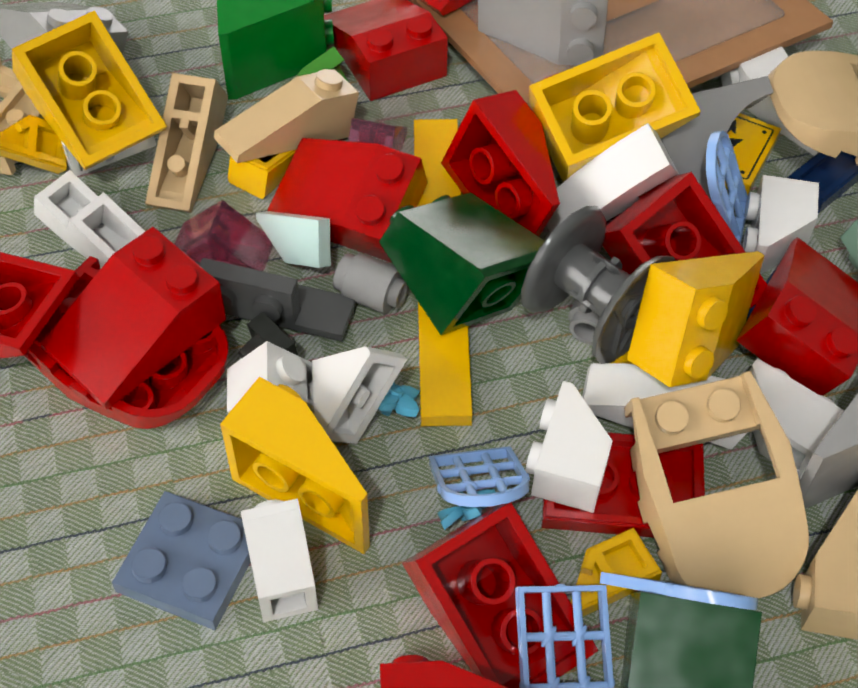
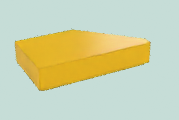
M28 115L0 132V156L57 174L66 171L67 160L61 139L45 119Z
M632 528L586 549L576 585H606L600 583L601 572L660 581L662 571L635 529ZM606 585L608 605L638 590ZM581 592L582 615L584 617L599 609L598 593Z

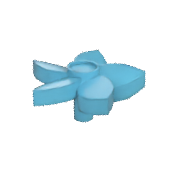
M394 382L378 409L386 416H390L394 409L396 413L402 416L416 417L419 412L416 399L420 391L411 386H399Z
M494 489L476 491L477 494L496 493ZM457 505L443 509L437 514L444 530H446L459 519L466 521L481 516L482 510L487 507Z

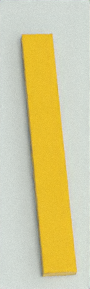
M414 119V156L422 159L427 179V185L417 207L432 203L441 196L449 195L451 198L461 195V190L441 164L458 130L457 119ZM418 302L421 426H472L468 326L440 335Z

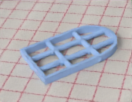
M714 131L710 134L706 150L708 190L712 203L741 244L748 196L729 135L725 131Z
M511 446L428 456L429 466L437 484V491L448 503L467 507L496 506L518 500L529 492L530 476L526 473ZM496 459H508V462L493 463L492 461ZM484 462L483 465L464 466V463ZM455 465L452 469L439 470L438 468L440 466ZM514 469L517 476L501 478L499 472ZM489 473L491 476L490 479L471 481L469 477L470 475ZM460 476L462 480L460 483L445 485L443 478ZM517 485L516 487L507 489V486ZM497 487L499 491L491 494H477L476 492L478 489Z
M601 572L600 576L601 584L692 601L757 610L758 598L606 572Z
M560 583L556 586L516 587L515 598L520 666L519 688H614L615 679L613 678L606 585L566 586ZM581 592L598 593L600 631H586L587 626H583ZM525 593H541L544 632H526ZM551 593H572L574 631L556 632L557 627L553 626ZM584 640H601L604 681L590 682L591 677L587 676ZM554 641H572V647H576L578 682L559 683L560 677H556ZM527 642H542L541 647H545L547 683L530 684Z

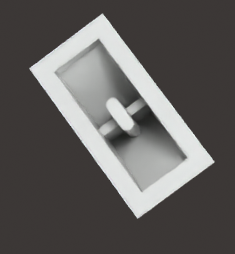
M364 346L312 360L314 415L331 441L358 443L407 361L401 353Z

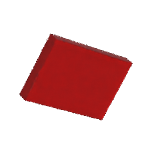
M607 432L613 442L594 513L543 499L541 528L616 535L634 528L639 537L654 538L649 524H643L637 503L640 500L636 471L633 472L630 449L635 444V435ZM703 443L658 453L673 503L705 496Z

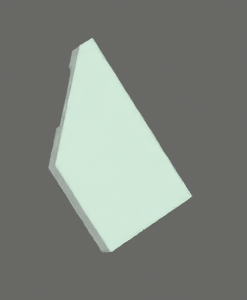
M272 211L256 213L257 222L285 263L315 268L331 266L330 218Z

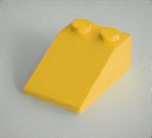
M95 10L12 48V68L14 74L36 109L84 170L166 130L165 122Z
M660 32L529 85L528 106L542 123L548 152L563 182L596 156L647 123L658 133L661 139L700 116L701 113Z
M755 251L650 264L627 360L669 387L707 380L740 344L736 339L746 323L765 255Z
M258 377L220 423L232 480L267 500L288 501L298 498L302 520L365 554L370 547L367 492L300 395L286 385L279 384L276 386Z

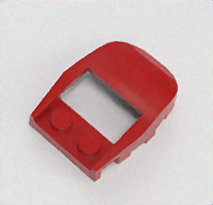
M89 256L75 270L79 279L24 354V357L69 399L99 414L140 429H151L171 423L191 410L214 386L225 371L228 362V341L225 332L218 325L110 408L104 409L66 371L61 369L42 350L40 345L42 340L99 272V259Z

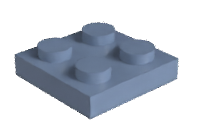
M164 491L112 581L115 592L216 630L251 563L242 519Z

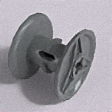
M585 206L569 215L559 224L539 248L526 273L521 289V304L531 313L546 312L562 303L569 295L581 303L580 311L583 313L593 311L600 316L593 334L592 354L600 364L612 363L629 351L650 264L676 260L673 256H655L641 264L632 274H628L622 270L623 264L618 258L614 256L609 261L599 254L605 239L606 219L598 206Z

